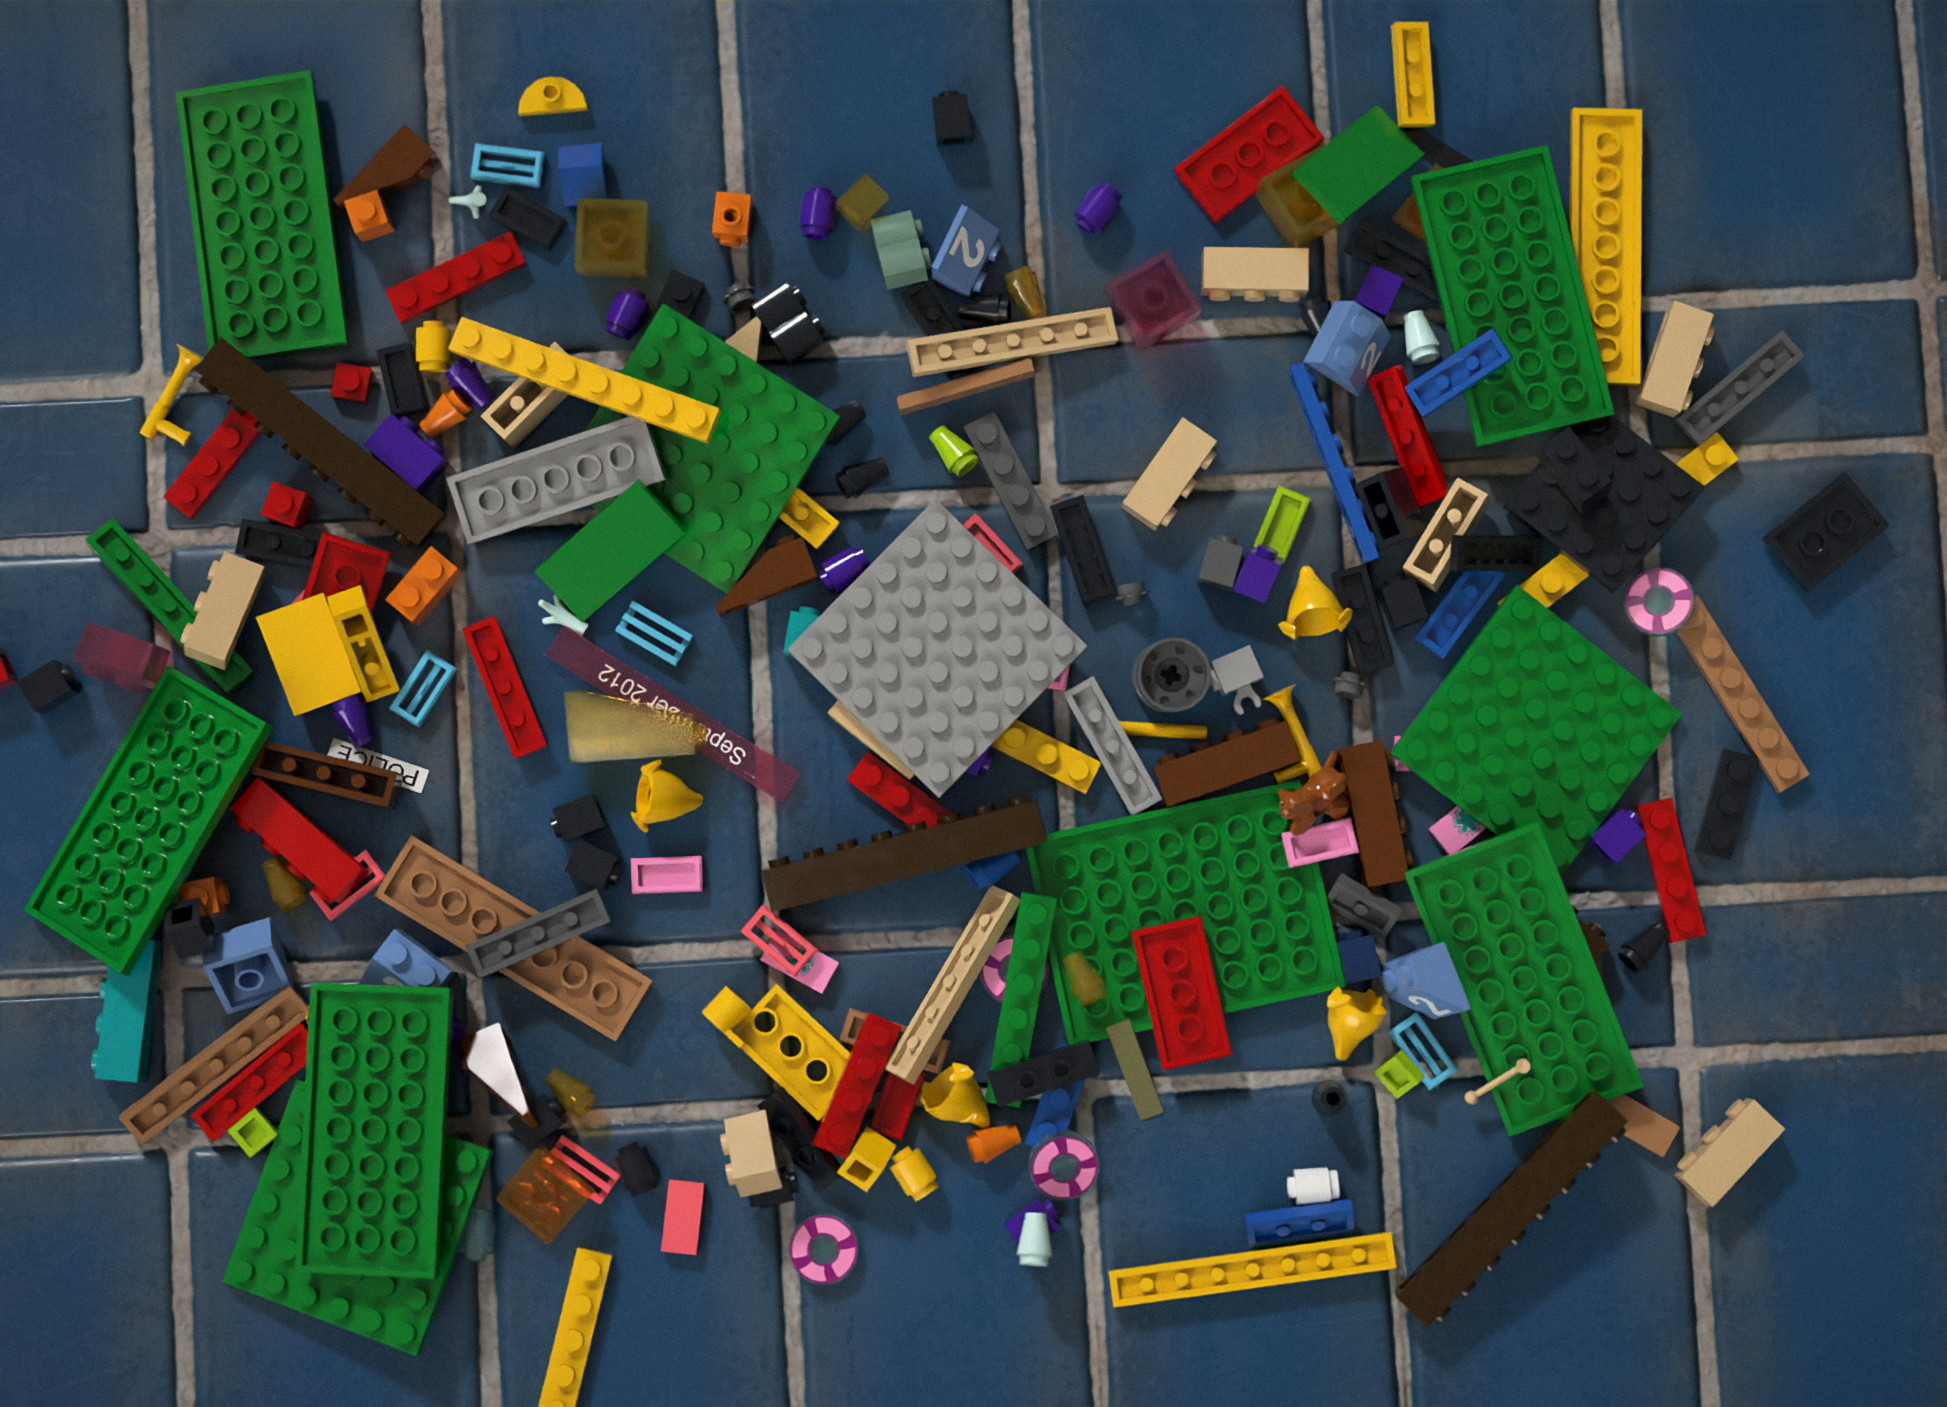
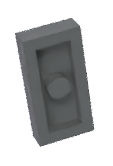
M1342 873L1326 895L1329 908L1382 939L1386 937L1403 908Z

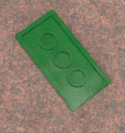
M1376 105L1298 166L1292 173V176L1341 225L1420 161L1425 154Z
M637 479L540 564L534 572L583 623L682 537L686 529L649 489Z

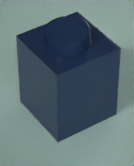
M1363 930L1343 933V941L1336 942L1345 984L1382 977L1373 935L1364 936Z

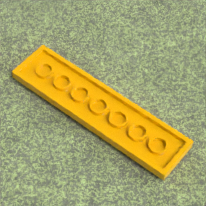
M1572 108L1570 111L1569 233L1607 385L1638 386L1640 384L1642 109Z

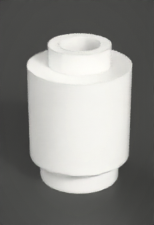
M1328 1167L1293 1169V1177H1287L1288 1198H1295L1296 1205L1331 1202V1199H1339L1337 1170L1329 1171Z

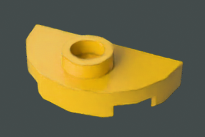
M547 77L535 81L526 88L519 101L518 114L519 116L588 111L584 95L575 84L564 78Z

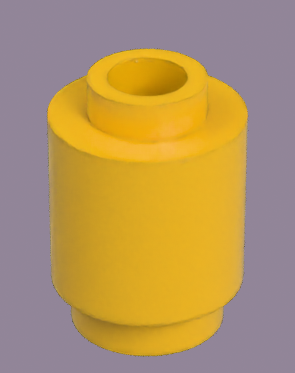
M423 321V327L416 328V362L419 363V371L447 372L448 363H451V351L448 349L451 343V329L444 328V322Z
M907 1146L891 1157L894 1164L889 1167L906 1195H911L915 1202L939 1187L935 1180L937 1175L919 1148L912 1151Z

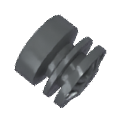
M1170 637L1151 643L1139 653L1132 667L1131 681L1135 694L1144 705L1158 712L1173 713L1192 708L1204 698L1210 686L1211 668L1208 658L1198 645L1187 639ZM1172 667L1173 674L1178 676L1177 681H1172L1166 685V678L1161 676V671H1166Z

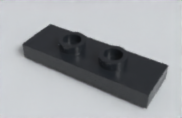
M1081 495L1050 505V510L1082 605L1085 606L1115 596L1117 593L1084 496Z
M1452 534L1449 570L1539 571L1541 536Z
M1089 1039L987 1071L998 1107L1100 1075Z
M783 1086L757 1105L760 1111L766 1110L769 1122L774 1128L775 1133L782 1139L797 1163L804 1169L819 1191H822L841 1177L837 1173L841 1165L834 1155L812 1145L817 1132Z

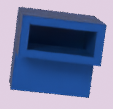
M602 143L559 147L558 172L564 207L608 203Z

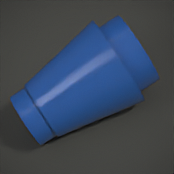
M1012 851L972 861L965 866V871L977 890H981L984 887L989 889L1014 868L1015 865L1019 864L1020 861L1016 852Z

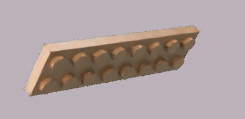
M412 835L374 895L466 952L468 951L465 945L541 913ZM580 936L499 970L502 974L615 1042L618 1041L653 983L652 979Z

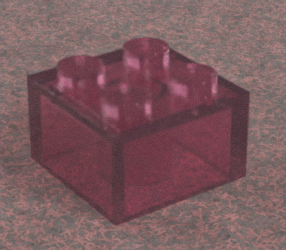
M1167 249L1106 283L1105 295L1139 352L1198 319L1202 311Z
M87 621L73 662L83 665L82 673L110 683L113 676L117 677L115 684L144 694L146 687L154 689L164 672L171 651L156 644Z

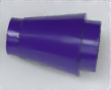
M465 357L445 373L446 377L450 380L448 384L475 405L478 410L495 398L475 361L471 363Z
M358 693L332 704L335 710L332 714L353 743L354 748L374 740L365 700L361 701Z

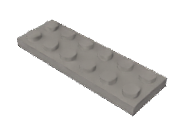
M629 416L447 477L446 479L467 544L471 545L619 496L637 479L645 486L667 480L649 423Z

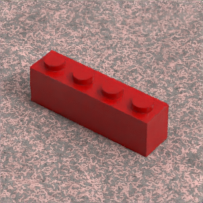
M257 777L230 807L238 815L234 821L249 834L253 831L257 832L263 838L260 844L275 857L279 853L289 861L286 867L299 879L302 880L306 876L315 884L312 891L327 903L331 899L342 903L370 872L269 781L261 777Z

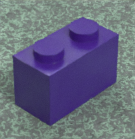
M391 413L363 445L422 495L448 466V463L442 458L446 451L431 438L426 443L416 435L419 428L406 416L403 415L399 420Z

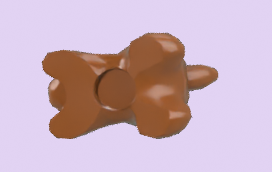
M1331 751L1324 766L1313 773L1307 783L1294 792L1278 789L1280 814L1285 819L1293 820L1290 827L1293 835H1301L1308 831L1320 814L1326 813L1333 820H1340L1348 812L1350 798L1344 793L1348 785V777L1345 773H1340L1335 769L1338 764L1337 752Z

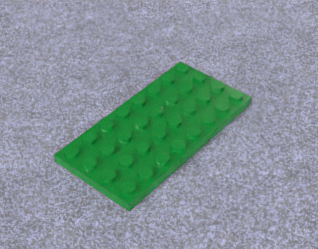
M311 70L175 92L208 350H211L220 337L249 360L350 344L314 73Z
M1548 145L1411 176L1410 182L1453 354L1493 328L1497 331L1514 358L1463 393L1476 448L1615 415Z
M167 665L24 911L119 973L129 976L165 915V910L175 898L274 727Z
M1538 820L1404 871L1432 945L1445 942L1471 1009L1460 1012V1015L1487 1082H1491L1514 1068L1516 1062L1521 1058L1527 1059L1530 1063V1070L1527 1073L1519 1072L1491 1089L1509 1137L1564 1117L1592 1087L1606 1100L1644 1087Z
M311 983L295 1272L439 1278L454 988Z

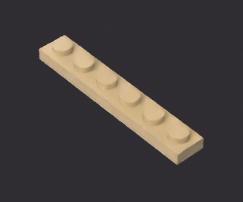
M1111 307L909 339L906 342L912 375L917 377L1116 344L1118 337Z
M991 886L888 1059L884 1069L913 1085L915 1084L1010 919L1013 917L1020 904L1019 898L995 886Z

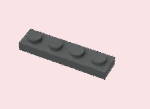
M1781 330L1674 421L1698 447L1804 358L1805 355L1786 333Z
M995 411L964 426L963 429L972 447L976 449V454L1026 551L1028 552L1057 537L1058 533Z
M595 889L465 946L478 977L483 978L612 922L599 890Z

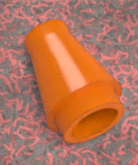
M452 389L449 393L444 392L419 425L430 438L434 439L442 432L467 419V414L472 408L460 393Z
M1012 1123L1007 1126L973 1130L972 1135L966 1136V1143L974 1163L983 1161L986 1164L1011 1147L1020 1144L1021 1138L1016 1125Z

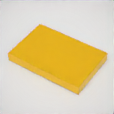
M324 592L256 617L294 716L362 692L332 618Z

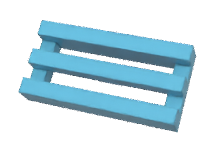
M475 143L471 179L541 189V175H543L545 153ZM482 154L535 160V166L481 159ZM483 167L533 174V178L479 171V169Z
M632 601L629 606L630 608L622 617V621L615 631L676 667L694 636ZM636 612L640 613L683 638L682 643L675 642L633 616ZM629 623L675 649V655L672 656L627 630L626 628Z
M426 650L389 709L421 728L458 669ZM430 661H433L436 664L407 709L403 710L401 706ZM442 668H444L446 672L417 717H414L413 713Z
M1414 1012L1410 1017L1387 1032L1399 1050H1403L1425 1077L1422 1079V1082L1428 1090H1431L1458 1071L1418 1012ZM1413 1023L1417 1025L1447 1069L1442 1072L1410 1028V1025ZM1404 1031L1436 1076L1432 1080L1429 1078L1400 1037V1032Z

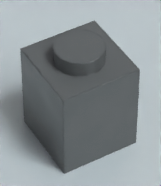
M1217 535L1216 539L1209 538L1197 578L1198 583L1231 591L1244 547L1237 545V539L1225 535Z

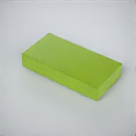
M1279 485L1258 533L1254 547L1258 548V545L1262 544L1275 549L1278 552L1277 556L1283 558L1282 564H1284L1311 498Z

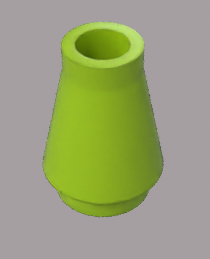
M945 425L938 427L930 435L929 439L936 447L949 473H955L958 477H962L978 463L979 458L975 455L976 449L951 432Z

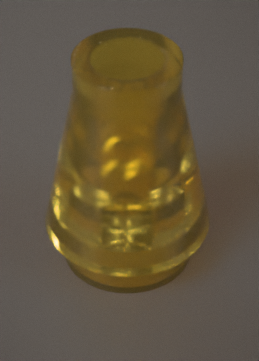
M1029 264L1004 275L1007 283L1004 286L1024 312L1026 319L1046 311L1042 303L1036 271L1032 272Z
M280 857L272 858L261 866L274 906H279L282 912H286L296 908L306 900L307 897L304 893L306 888L283 864Z
M1077 951L1062 960L1067 971L1074 1000H1079L1082 1007L1098 1001L1107 994L1104 989L1106 983L1085 959L1081 951Z
M559 1067L555 1068L544 1081L568 1115L574 1114L578 1119L583 1117L597 1101V1096L593 1094V1088L565 1073Z

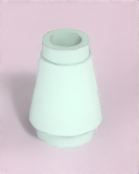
M1417 310L1404 315L1407 357L1412 359L1414 365H1423L1438 359L1440 356L1438 350L1441 346L1423 311Z
M1025 1213V1220L1016 1254L1020 1256V1265H1049V1257H1052L1048 1223L1046 1221L1047 1214Z

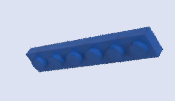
M1304 362L1290 366L1287 372L1361 564L1373 563L1379 558L1378 551L1381 550L1373 531L1370 532L1365 519H1367V515L1360 499L1357 500L1352 488L1356 484L1350 466L1344 467L1340 454L1344 453L1340 438L1337 433L1331 434L1327 424L1328 421H1331L1327 405L1324 401H1318L1314 391L1318 389L1315 374L1312 369L1306 370Z

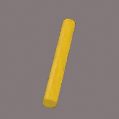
M1119 721L1127 736L1207 740V726Z

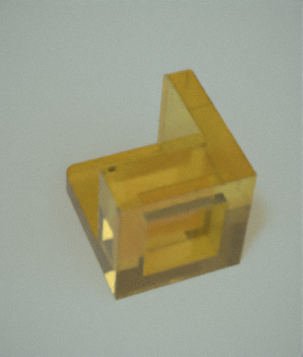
M865 173L836 201L837 210L862 234L871 225V217L889 200V196Z

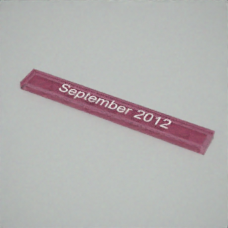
M564 625L545 653L553 661L782 804L801 776V773Z

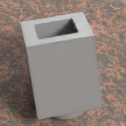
M1250 645L1210 662V685L1213 691L1220 690L1222 697L1237 691L1233 701V708L1237 715L1244 714L1241 707V700L1244 698L1251 699L1255 708L1261 706V700L1252 689L1251 684L1262 680L1264 676Z

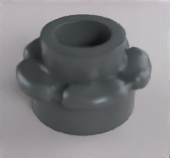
M744 283L734 284L726 290L727 295L723 297V304L729 307L732 314L745 313L752 309L751 304L756 301L754 297L755 289L752 286H746Z
M1144 580L1116 586L1118 597H1115V599H1123L1124 606L1145 602L1143 595L1149 594V590L1146 591Z
M1342 672L1341 677L1333 679L1335 684L1334 694L1349 699H1361L1363 689H1367V684L1361 682L1362 676L1359 674Z

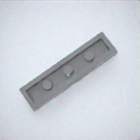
M1094 676L1063 692L1064 697L1131 816L1162 800L1159 791Z

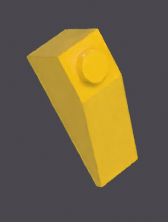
M361 585L328 596L327 600L332 618L366 703L400 691Z

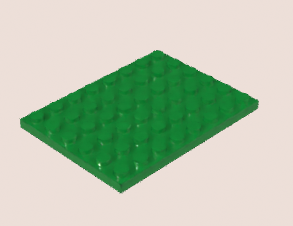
M1300 780L1047 833V843L1026 848L1035 893L1057 897L1048 954L1068 1045L1089 1039L1090 1042L1108 1039L1109 1035L1106 1027L1127 1019L1130 1020L1134 1033L1153 1029L1131 931L1201 916L1223 1014L1335 990L1338 986L1340 988L1346 987L1319 862L1289 868L1281 833L1290 831L1293 820L1285 819L1280 814L1278 789L1294 792L1302 787Z

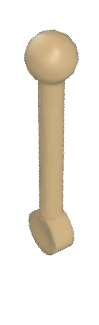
M1525 1058L1519 1059L1514 1068L1478 1090L1468 1091L1464 1096L1465 1101L1468 1104H1475L1480 1096L1517 1073H1527L1530 1070L1529 1061Z

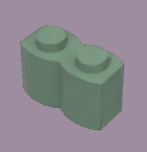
M911 210L871 219L872 232L887 290L927 281L926 269H930L932 263L928 247L921 249L919 241L925 240L921 220H913Z

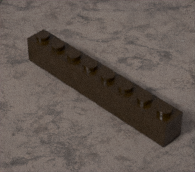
M220 337L194 369L202 376L198 381L202 386L214 395L220 390L230 399L226 405L242 417L246 412L258 420L254 427L270 439L274 434L285 441V444L281 447L296 460L304 456L313 463L309 469L325 483L329 478H332L341 486L337 491L353 505L357 500H360L368 507L365 514L380 526L385 521L396 529L393 536L408 548L413 543L421 548L446 517L445 513L222 337Z
M1026 794L1008 799V806L995 809L994 803L973 808V815L961 817L959 812L940 816V823L926 826L925 821L905 825L906 832L892 835L891 829L876 832L870 835L871 841L859 844L857 838L836 843V850L824 852L823 847L803 851V858L790 861L788 855L768 861L769 867H765L761 871L771 912L1047 843L1048 836L1038 798L1029 800V796Z
M1592 1087L1395 1290L1396 1298L1426 1327H1429L1433 1321L1436 1324L1442 1322L1452 1310L1449 1305L1458 1296L1463 1299L1474 1289L1477 1284L1474 1279L1483 1270L1486 1273L1490 1272L1500 1262L1501 1257L1499 1254L1506 1246L1514 1247L1526 1234L1524 1228L1533 1219L1538 1222L1549 1212L1551 1205L1548 1203L1558 1193L1563 1196L1575 1185L1576 1180L1574 1177L1582 1168L1585 1170L1592 1168L1601 1158L1599 1151L1608 1142L1613 1145L1624 1135L1627 1130L1624 1127L1628 1122L1627 1119Z

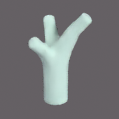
M477 185L473 192L468 195L449 197V202L468 206L471 208L473 217L477 219L480 217L479 206H483L486 203V196L481 193L482 187Z
M556 594L553 595L555 606L543 599L538 602L539 606L552 615L542 619L544 625L552 623L562 624L580 636L584 634L589 624L586 622L582 623L578 617L570 613Z

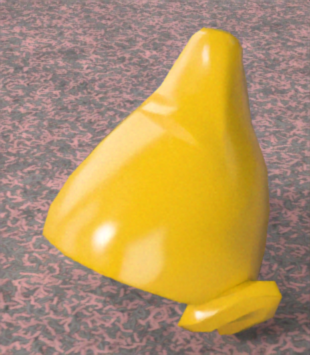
M1303 566L1289 603L1287 621H1282L1278 626L1284 634L1296 641L1299 636H1320L1336 629L1342 632L1350 622L1353 610L1349 608L1343 610L1336 596L1318 578L1314 570L1310 566Z
M661 759L646 764L639 770L642 771L637 787L636 813L631 812V816L639 829L645 833L649 830L648 824L678 818L697 809L703 803V796L689 789L675 775L659 768L662 765Z
M1338 986L1328 997V1027L1332 1034L1335 1057L1340 1061H1346L1355 1047L1363 1039L1376 1031L1384 1021L1386 1010L1383 1007L1384 1001L1370 988L1366 993L1344 990Z
M953 1063L931 1083L924 1081L920 1100L924 1104L926 1111L932 1116L945 1121L969 1122L982 1129L990 1125V1116L983 1092L973 1077L974 1072L968 1066Z

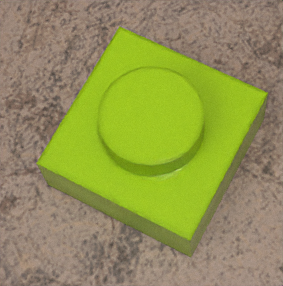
M1403 1050L1397 1052L1374 1071L1376 1076L1396 1099L1419 1084L1425 1077Z
M258 1107L252 1109L228 1130L229 1134L250 1158H253L279 1135L276 1128Z

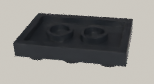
M1843 472L1761 539L1803 590L1808 592L1890 525L1848 474Z

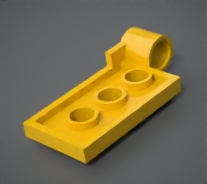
M778 984L753 1009L729 987L725 986L702 1010V1013L819 1121L825 1114L850 1052ZM763 1011L770 1012L775 1017V1026L769 1032H761L755 1025L757 1015ZM787 1036H795L801 1042V1050L794 1057L786 1056L781 1050V1042ZM820 1060L825 1063L827 1075L823 1080L814 1081L807 1075V1066L811 1061Z

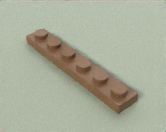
M1698 595L1693 597L1688 617L1680 626L1675 628V631L1753 756L1759 758L1758 764L1776 793H1781L1809 776L1810 773Z
M288 984L119 1114V1120L143 1145L304 1021L308 1004L294 987Z

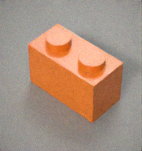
M430 546L385 600L419 627L464 573Z

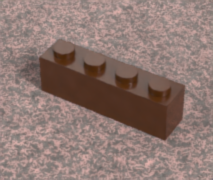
M1272 718L1258 723V731L1245 735L1244 730L1241 729L1224 735L1225 742L1212 746L1210 741H1206L1190 747L1192 754L1179 758L1177 752L1158 758L1159 765L1154 766L1152 772L1165 808L1300 762L1301 758L1288 722L1278 723L1277 718Z
M1380 740L1338 749L1337 754L1341 773H1345L1348 777L1345 794L1350 798L1349 815L1352 820L1359 850L1357 855L1363 885L1369 888L1406 881L1404 871L1414 867L1410 851L1404 852L1402 838L1407 837L1403 816L1397 817L1395 803L1400 802L1396 782H1390L1388 768H1393V762L1389 747L1384 748L1383 742Z
M269 741L264 743L252 764L250 774L263 779L393 810L396 808L404 777L395 771Z

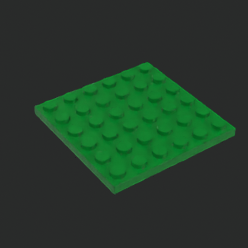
M663 303L621 371V374L717 407L722 413L709 444L649 423L667 480L646 487L686 529L685 534L663 553L728 594L745 574L842 416ZM600 406L585 431L629 416ZM618 496L590 506L601 512Z
M1516 585L1391 749L1390 754L1495 836L1538 820L1559 875L1562 877L1589 841L1588 838L1597 830L1676 724L1682 713L1520 586Z
M296 1079L277 1130L279 1135L273 1141L222 1282L414 1356H420L494 1150L446 1133L439 1278L295 1272L305 1080Z

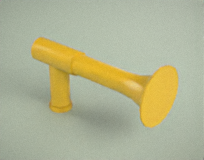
M176 343L180 353L177 367L139 433L154 440L157 432L160 431L185 447L189 443L192 433L183 430L165 418L186 377L202 361L203 357Z
M1296 684L1262 699L1272 702L1279 709L1284 720L1288 722L1301 758L1300 762L1281 771L1273 772L1278 784L1289 782L1306 773L1310 779L1313 773L1322 768L1292 703V690Z

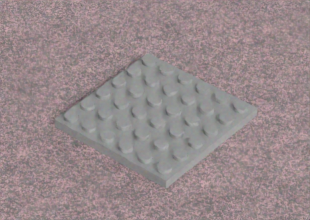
M935 499L798 637L787 651L922 783L940 798L1087 648V645Z

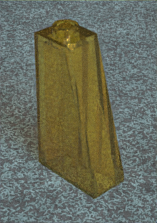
M580 689L564 692L570 763L693 755L701 752V745L706 744L704 724H699V716Z

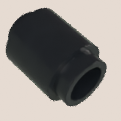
M635 1142L617 1149L619 1157L613 1160L625 1190H629L632 1197L659 1187L656 1178L659 1176L647 1146L639 1148L638 1143Z
M786 1166L780 1167L782 1188L748 1196L750 1206H760V1209L794 1201L793 1194L799 1192L795 1172L788 1173Z

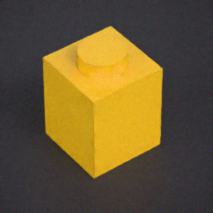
M867 1126L851 1147L847 1158L844 1159L837 1173L867 1192L884 1170L896 1145Z

